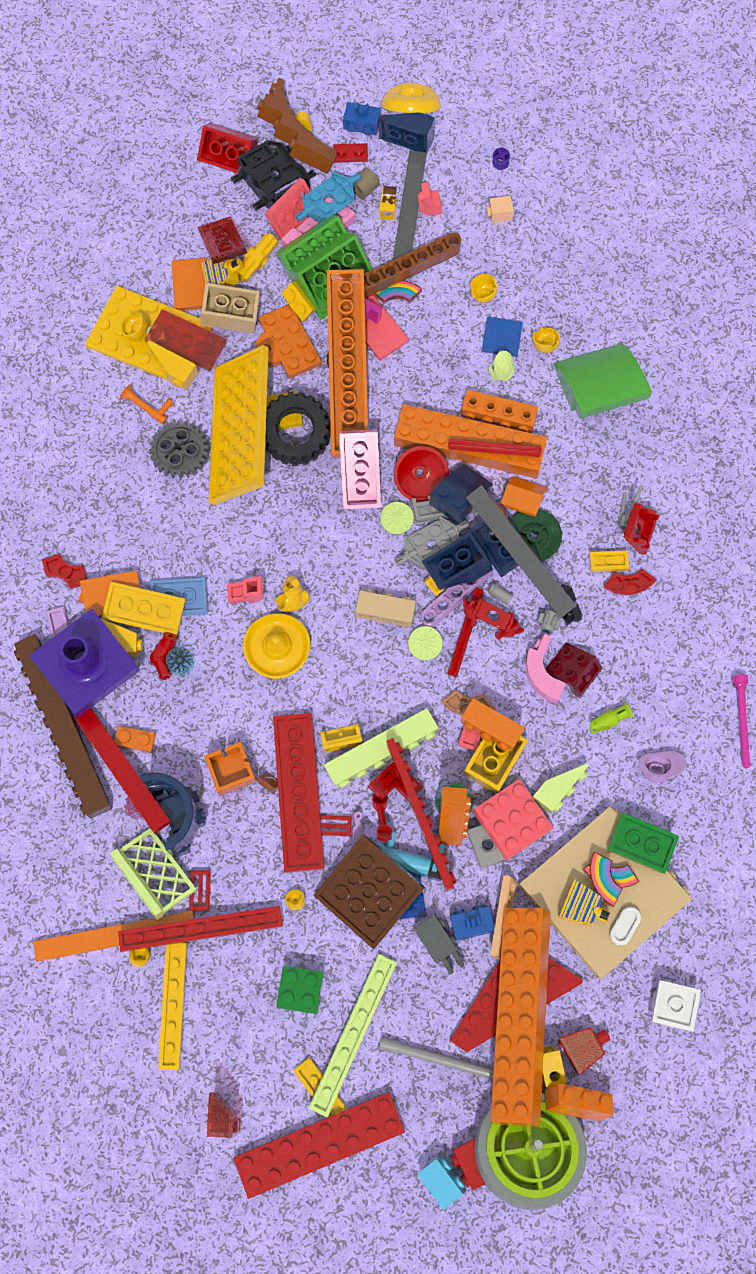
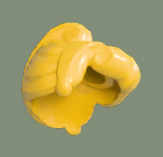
M289 576L285 579L283 585L284 594L279 595L274 601L277 603L279 610L294 612L302 609L308 603L310 596L307 591H302V585L296 577Z

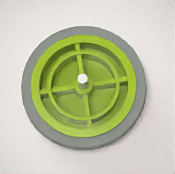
M544 1093L541 1096L540 1127L491 1122L490 1107L477 1129L474 1152L479 1173L491 1192L511 1206L525 1210H539L555 1206L565 1200L575 1190L583 1176L587 1161V1146L581 1125L574 1116L546 1111Z

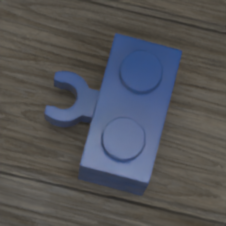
M347 102L343 116V129L348 132H361L368 136L377 135L378 118L381 115V108L369 106L368 104L362 105L358 102Z
M484 904L472 907V911L465 912L464 909L453 911V915L449 918L455 940L460 941L493 933L495 926L490 907H484Z

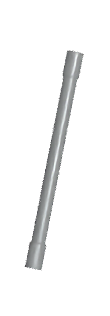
M381 1038L380 1050L406 1055L493 1080L494 1069L406 1045L389 1038Z

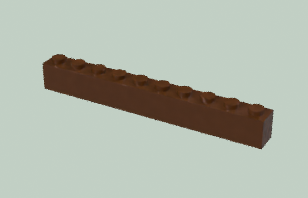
M34 634L14 643L16 650L13 652L18 661L21 660L23 664L21 671L24 677H28L30 684H28L29 690L32 695H36L37 701H35V704L39 711H43L45 716L42 718L43 723L47 729L50 728L52 732L49 735L53 745H57L59 752H57L58 758L61 763H65L67 769L64 772L68 780H72L74 784L72 791L75 797H79L82 804L79 805L81 812L84 816L87 815L92 819L113 809L69 707L29 656L42 646L40 639Z

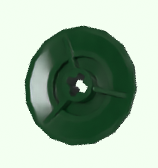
M539 509L536 517L519 512L512 518L524 540L541 561L547 560L557 553L562 543L563 532L559 522L552 514ZM531 533L538 535L537 540L530 538Z

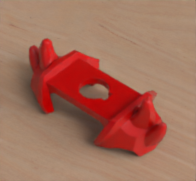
M484 598L480 600L471 599L470 601L464 599L463 612L470 619L472 627H475L477 619H480L501 630L495 633V637L498 640L502 637H514L516 634L524 631V628L520 627L512 612H505L486 602ZM496 611L499 615L498 620L492 621L487 612Z

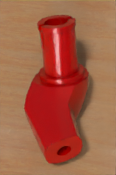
M170 632L163 635L161 641L150 655V664L155 666L161 681L167 680L172 676L166 661L172 655L171 651L174 652L178 637Z

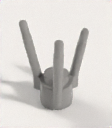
M643 485L639 486L629 513L626 512L625 515L627 493H623L620 516L617 521L619 523L618 526L623 530L627 527L630 512L633 509L634 503L638 502Z

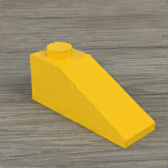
M149 340L147 344L150 352L171 383L177 388L182 387L187 390L198 374L196 364Z

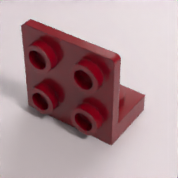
M566 643L545 670L551 677L566 683L573 694L580 698L603 668L596 656Z

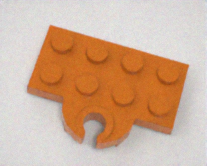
M290 305L258 317V322L264 333L257 339L255 349L262 345L268 347L270 350L268 353L269 367L282 365L288 378L291 379L322 365L320 357Z

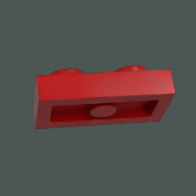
M367 143L333 144V149L337 151L334 163L368 162Z

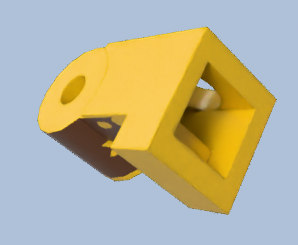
M382 187L379 219L395 220L397 187ZM383 212L392 213V214H391V215H385Z

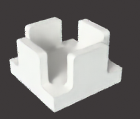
M659 980L657 991H654L650 1011L653 1012L651 1022L678 1030L694 1032L701 990Z

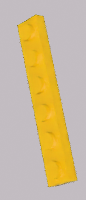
M186 943L166 945L158 1070H180L187 958Z

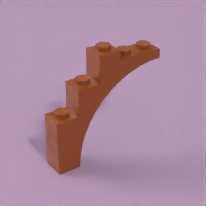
M278 77L276 83L272 82L269 94L266 93L264 99L259 100L256 107L259 110L257 117L273 124L272 128L275 129L273 136L289 144V148H291L289 156L328 174L334 163L337 151L314 137L296 119L285 98V80Z

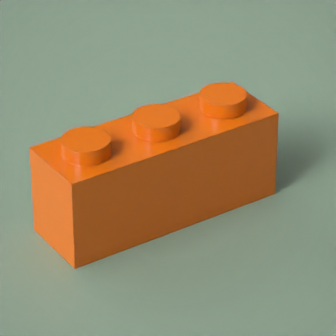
M474 698L471 700L460 721L463 724V728L470 732H473V730L478 732L482 739L488 742L492 740L497 743L498 748L506 752L514 750L525 730V727Z
M557 1083L545 1090L546 1111L599 1122L614 1115L613 1094Z

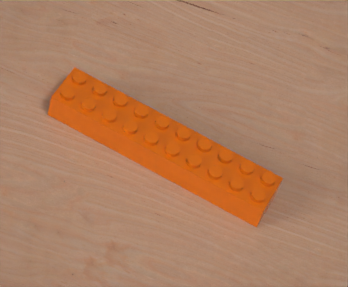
M364 269L327 270L332 458H341L340 431L368 430Z
M504 908L491 1122L499 1125L540 1127L551 914L544 908Z

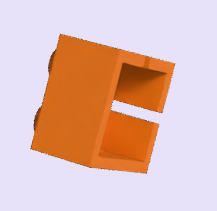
M242 742L225 747L228 756L224 757L221 749L204 756L219 796L257 782Z

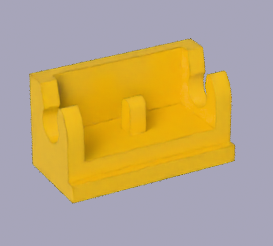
M359 724L320 732L325 753L363 744Z

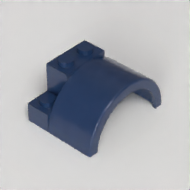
M146 773L140 775L142 783L144 782L157 803L162 802L166 816L171 821L169 825L173 836L166 838L167 841L163 843L165 850L173 858L190 853L188 849L191 847L190 842L195 836L197 829L204 827V820H207L203 808L199 809L197 802H200L197 790L193 791L190 786L186 788L176 778L167 774ZM171 790L176 791L175 793L169 795V792H172Z

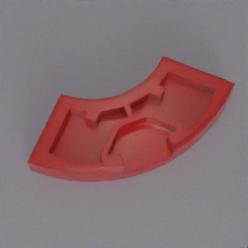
M643 569L627 576L615 572L603 588L619 595H634L649 589L657 579Z

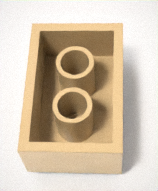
M206 283L200 325L254 334L260 291Z

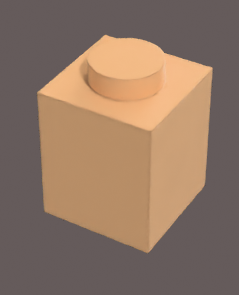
M511 196L489 199L486 213L487 217L491 218L492 223L513 219L514 210Z

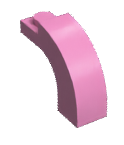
M544 634L543 639L538 638L535 648L529 649L526 659V674L534 691L545 700L557 705L566 683L551 677L544 668L543 657L551 640V636Z

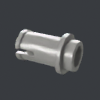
M493 583L488 591L491 594L490 597L494 596L507 605L513 594L499 587L500 584L496 585Z

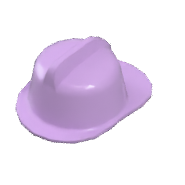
M674 751L649 753L641 756L638 766L643 772L645 779L653 783H662L668 777L682 773L686 768V759L680 753Z

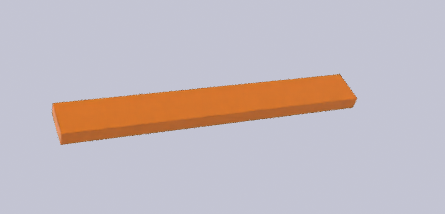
M194 911L164 916L158 921L152 918L33 941L35 961L40 962L118 947V931L195 919Z

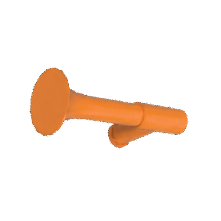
M131 384L120 395V400H131L162 425L168 419L164 414L174 405L170 399H167L157 411L133 393Z

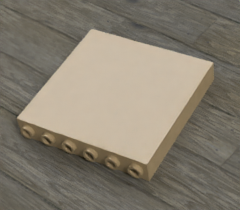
M611 807L607 808L519 884L521 890L537 908H544L551 914L550 924L598 980L604 978L692 900L689 896L691 895L689 890L685 886L678 884L676 881L677 877L671 870L662 874L607 851L621 816L617 809H612ZM595 853L610 860L611 868L619 869L628 866L638 882L629 886L620 887L621 891L614 905L604 898L602 899L600 907L610 911L606 923L595 918L593 924L587 926L558 918L574 879L600 895L592 877L585 870L586 867L592 864ZM627 907H634L640 912L641 921L630 941L626 945L617 946L610 940V931L621 911Z

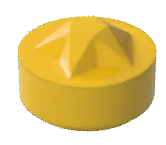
M293 889L286 894L285 903L290 910L296 911L305 905L306 898L301 890Z
M147 948L133 950L129 953V961L135 967H143L149 961L150 953Z

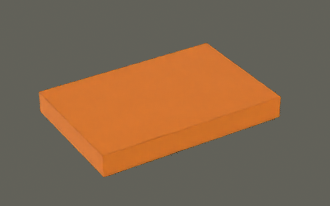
M207 258L172 261L175 309L180 311L202 309L206 283L201 263L207 261Z
M137 570L80 581L86 613L93 609L99 617L102 616L111 582L140 588Z

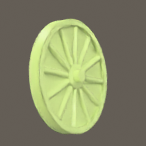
M392 502L383 508L380 521L387 532L403 534L412 527L414 514L407 504Z
M419 627L409 636V650L418 659H433L442 650V637L432 627Z

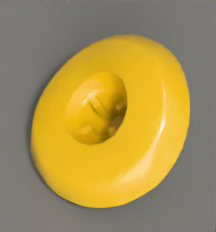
M402 83L392 87L385 93L381 106L386 110L394 112L430 113L441 108V101L437 93L426 85Z
M269 614L257 619L250 625L243 639V651L248 664L257 673L267 678H285L297 672L306 662L310 651V637L305 626L296 618L286 614Z

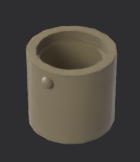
M364 168L359 172L361 179L353 184L354 194L361 200H364L380 185L377 176L368 168Z

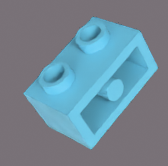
M440 1155L417 1175L441 1208L445 1210L461 1197L467 1189L462 1178L459 1175L456 1176L453 1172L450 1161Z

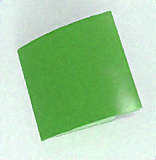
M334 214L275 252L292 282L296 281L317 309L315 314L320 320L328 316L327 270L364 269V274L373 270L356 234L347 232L340 217Z
M623 343L554 363L570 410H576L579 419L649 399L652 394V390L638 361Z

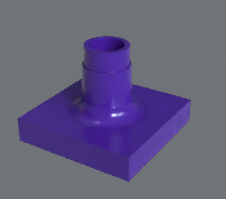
M93 609L89 610L29 655L77 718L140 671L136 663ZM85 651L81 658L73 660L78 653Z

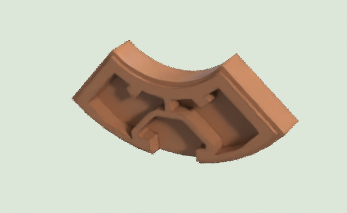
M455 690L441 701L448 710L463 716L473 698L495 710V707L484 693L476 697H468Z

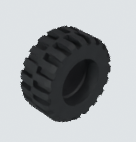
M288 392L286 396H283V394L277 396V400L269 402V407L266 411L265 448L275 460H280L285 465L289 463L292 466H298V464L307 465L311 460L314 462L320 454L322 455L325 452V448L330 441L331 424L327 410L323 408V404L320 401L315 400V397L311 395L305 396L303 392L298 394ZM289 414H303L311 420L313 433L311 438L304 444L289 445L280 438L278 433L279 423Z

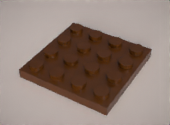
M363 834L313 896L372 949H375L425 889V886L368 836Z

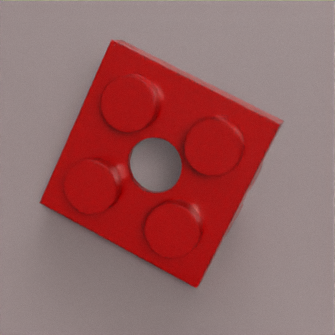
M634 503L623 537L639 554L646 555L647 550L650 548L656 520H659L660 515L656 514L655 510L645 509L642 504ZM636 526L640 530L638 534L636 533Z

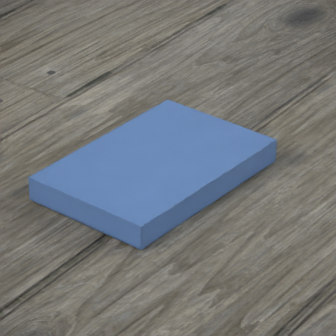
M207 577L150 580V591L186 599L182 616L208 614Z

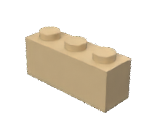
M373 590L360 591L355 615L357 618L412 628L416 601H413L410 597L397 598L389 593H384L383 595L376 594Z

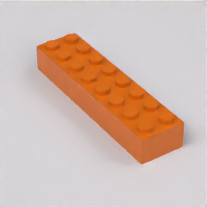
M405 404L402 406L394 435V446L409 449L415 446H428L440 452L445 458L538 479L547 437ZM452 438L541 446L542 451L540 457L450 450L448 449L449 439Z

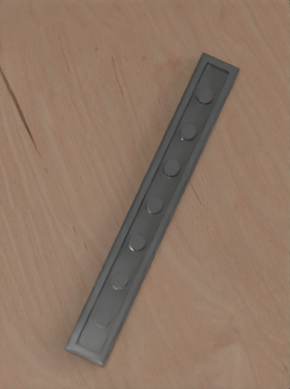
M409 150L393 260L412 252L419 210L418 194L422 190L421 183H423L427 152Z
M479 486L466 498L557 615L562 618L575 608V603L484 487Z

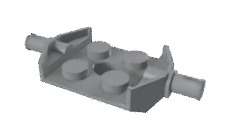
M438 517L437 521L409 537L404 536L405 553L399 558L394 559L395 563L399 567L405 562H410L417 568L425 570L426 568L422 560L459 539L460 531L469 527L467 520H464L460 525H454L446 519ZM429 541H434L437 547L429 549L426 544Z

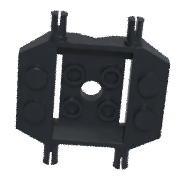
M267 140L237 157L236 162L239 173L231 176V181L235 184L240 180H244L260 199L253 204L255 211L262 207L269 209L291 186L275 195H272V193L296 179H304L310 190V179L316 177V173L314 170L306 173L301 166L293 161V158L289 156L291 151L289 145L284 146L282 143ZM271 171H276L279 175L275 176Z

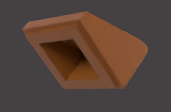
M269 772L258 776L257 782L274 794L278 789L277 778Z

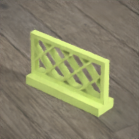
M150 828L119 850L115 849L110 853L115 864L157 921L164 917L163 914L197 891ZM151 835L154 839L153 847L142 846L143 839ZM130 848L138 849L136 859L128 858L125 852ZM141 850L152 851L150 861L139 859ZM155 852H163L165 854L164 863L153 861ZM138 863L149 864L148 874L138 873ZM152 865L163 866L162 876L150 875ZM166 867H172L177 870L176 878L164 877ZM150 879L161 880L159 890L149 888ZM164 880L175 882L173 892L162 890ZM178 882L186 883L190 888L184 893L176 892ZM161 894L172 895L171 902L163 907L160 903Z

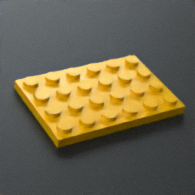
M116 286L84 345L88 349L170 381L149 350L147 334L136 340L127 338L121 332L123 319L130 314H134V312H138L146 318L148 327L163 324L167 343L159 346L192 363H195L213 327L200 325V318Z

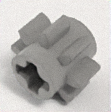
M546 610L545 614L540 613L537 624H540V630L552 634L554 630H559L562 620L558 619L559 616L556 612Z

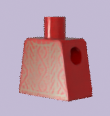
M591 1027L558 1038L577 1075L585 1072L605 1055L601 1045L611 1040L605 1029L594 1034Z

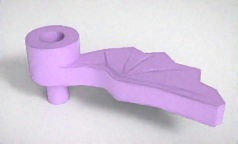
M358 811L352 814L354 826L352 828L350 844L356 843L363 834L364 827L359 821L362 819V813Z

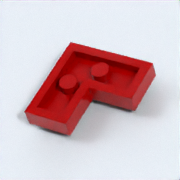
M393 762L368 785V788L381 801L391 791L396 789L409 802ZM408 772L410 779H413L414 777ZM414 778L418 790H415V792L418 794L423 789V786Z

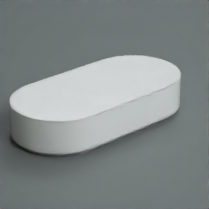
M627 907L621 911L609 935L613 944L623 946L630 941L641 921L640 912L636 908Z

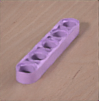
M493 570L477 579L474 584L463 583L449 587L423 610L420 616L422 624L429 627L436 626L464 601L475 588H478L492 575ZM454 590L462 591L461 596H452ZM441 602H447L449 604L448 607L443 610L439 609L438 605ZM429 614L435 616L434 620L431 622H426L424 620V618Z

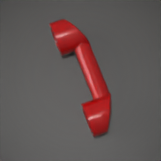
M373 794L372 806L377 811L379 822L377 839L386 842L391 840L393 836L392 828L387 825L385 809L388 806V796L381 801Z

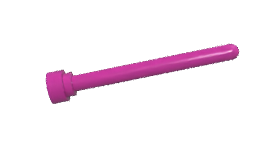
M740 674L732 676V682L735 688H737L742 766L749 768L750 756L745 688H747L749 682L748 675Z

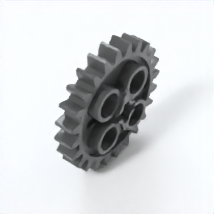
M177 421L175 426L170 422L169 428L163 425L164 431L157 430L159 436L153 435L152 437L155 442H150L152 448L149 449V452L152 454L150 458L151 461H154V467H158L159 472L164 471L165 476L171 473L172 479L176 475L182 479L183 474L189 478L190 472L196 475L195 469L202 470L200 464H206L204 458H209L207 451H210V448L207 445L209 442L208 439H205V433H201L200 427L195 429L193 423L188 427L187 421L183 425ZM181 436H186L184 440H179ZM167 445H170V446H171V447H170L169 449H167V450H164V449H163V447H165V446H167ZM196 450L194 454H188L189 451ZM176 459L180 460L177 464L172 463Z

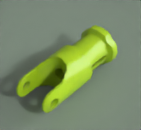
M623 702L622 706L602 713L598 718L591 721L590 732L595 734L602 730L611 729L619 725L620 721L628 717L630 719L633 718L630 706Z

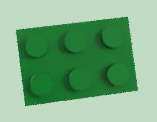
M622 812L607 851L665 874L679 836Z

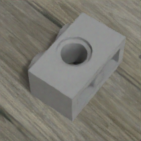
M482 825L467 830L468 838L481 870L504 862L503 855ZM489 841L492 843L493 848L489 851L484 850L482 843Z

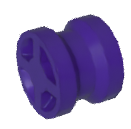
M497 148L493 152V167L497 170L506 169L509 166L510 152L506 148Z

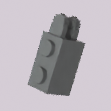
M434 915L414 928V931L436 965L442 962L451 975L454 971L446 960L447 957L453 955L457 965L461 968L465 965L456 952L458 943L452 934L450 936L447 935L444 930L447 928L441 918L437 919Z

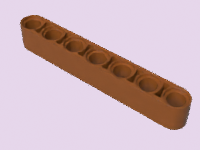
M450 233L365 273L364 298H368L458 255L461 249V236L457 233Z

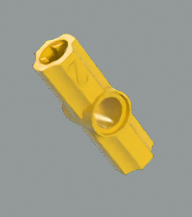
M266 233L255 247L252 246L248 249L242 262L244 267L238 271L239 280L247 283L258 269H262L264 267L262 265L267 263L268 256L279 244L272 234Z

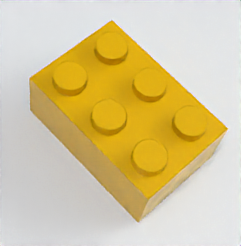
M521 736L514 750L506 752L498 748L497 743L492 740L488 742L483 739L465 768L463 775L491 792L499 793L525 749L528 740Z

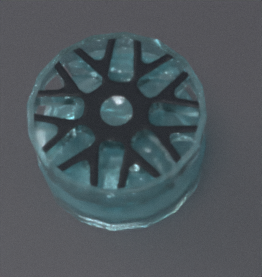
M177 647L172 649L167 655V666L174 675L186 676L193 671L195 660L188 649Z

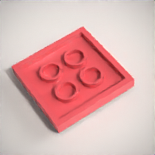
M520 779L472 810L506 861L554 829Z

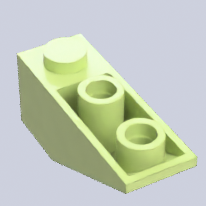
M582 765L545 781L535 793L533 799L549 814L553 810L558 812L564 804L561 800L565 795L570 797L576 789L573 785L577 780L582 782L588 774L585 770L589 765Z

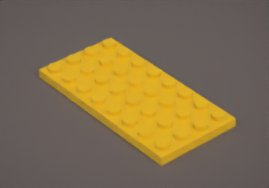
M264 345L214 368L209 504L216 505L264 487L268 347Z

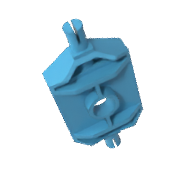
M331 172L332 177L306 195L302 192L304 209L295 215L296 220L300 222L305 217H311L317 222H322L354 202L353 184L361 179L360 174L356 172L353 176L347 178L346 176ZM326 198L333 199L331 203L324 202Z

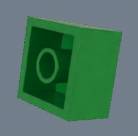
M283 966L276 1008L318 1015L325 973Z

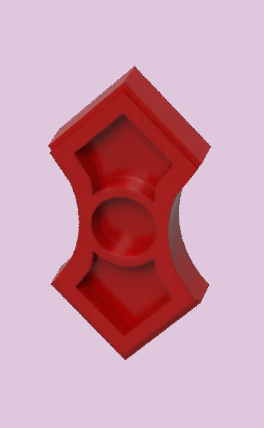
M60 554L42 559L46 577L60 578L68 584L70 589L80 587V581L87 580L83 565L73 566L63 561Z

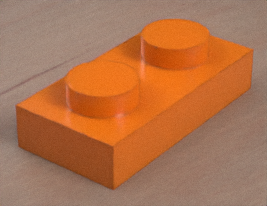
M118 726L114 742L118 747L152 753L156 733Z

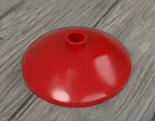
M415 446L403 452L397 459L393 470L394 483L399 492L409 500L416 498L417 502L428 501V495L449 475V467L443 455L428 446ZM418 469H422L421 475L416 474Z

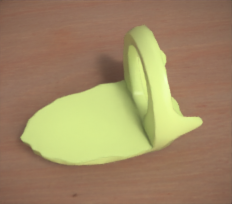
M500 351L488 368L493 382L498 380L507 381L514 374V361L508 351Z

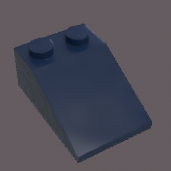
M419 112L380 115L378 118L379 139L413 151L427 152L428 154L435 136V118Z
M463 463L443 479L431 492L429 504L460 525L474 509L466 497L479 486H483L488 492L493 487V483Z
M501 508L502 512L519 532L517 526L515 525L514 521L511 519L505 508ZM484 520L469 530L500 577L505 576L519 566Z
M471 532L422 560L423 565L439 590L477 580L493 570L488 557Z

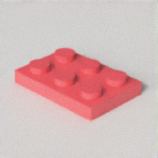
M299 178L264 213L280 241L293 227L297 229L308 218L305 217L300 222L295 218V215L304 209L302 192L304 195L310 192L304 179Z

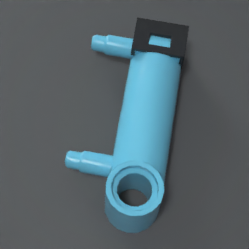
M393 831L392 839L387 841L386 846L376 843L409 873L441 882L433 858L393 848L396 832ZM441 844L438 848L442 854L444 853V844Z

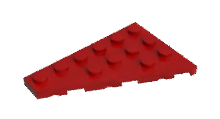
M549 957L546 1005L583 982L582 979ZM501 960L450 1039L452 1043L465 1052H469L496 1035Z

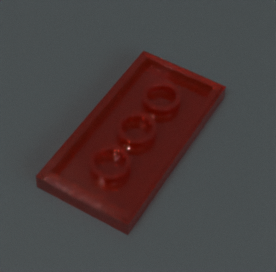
M231 217L197 227L213 265L247 254L245 245Z
M163 309L145 338L146 342L150 340L209 372L227 343V339Z

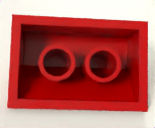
M210 122L203 125L197 160L239 173L236 162L237 157L256 147L258 138Z

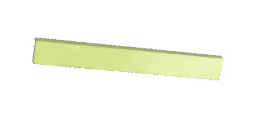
M378 954L309 1109L328 1118L397 962Z

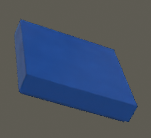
M487 317L482 352L498 354L500 351H508L511 356L518 357L523 322Z

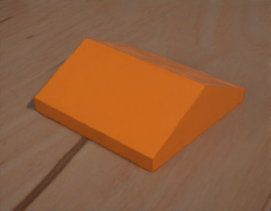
M513 476L507 484L500 506L536 517L548 487Z

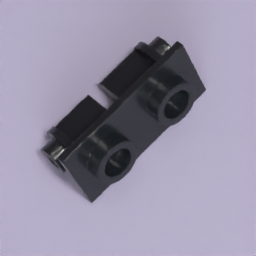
M562 584L561 587L571 600L575 602L576 597L573 588ZM575 604L576 607L562 617L565 620L566 626L570 625L573 621H582L583 614L578 604Z

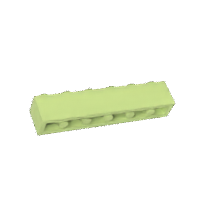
M426 708L324 764L325 770L335 788H345L351 784L352 779L356 777L361 779L368 775L370 769L375 768L377 770L386 764L385 761L391 758L386 740L394 738L395 743H400L402 751L407 749L411 751L419 747L421 741L434 739L439 728Z

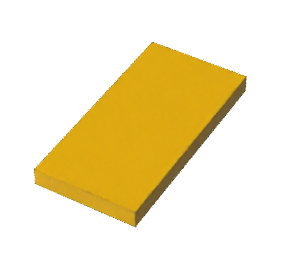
M111 582L102 619L164 634L170 632L177 636L186 599Z

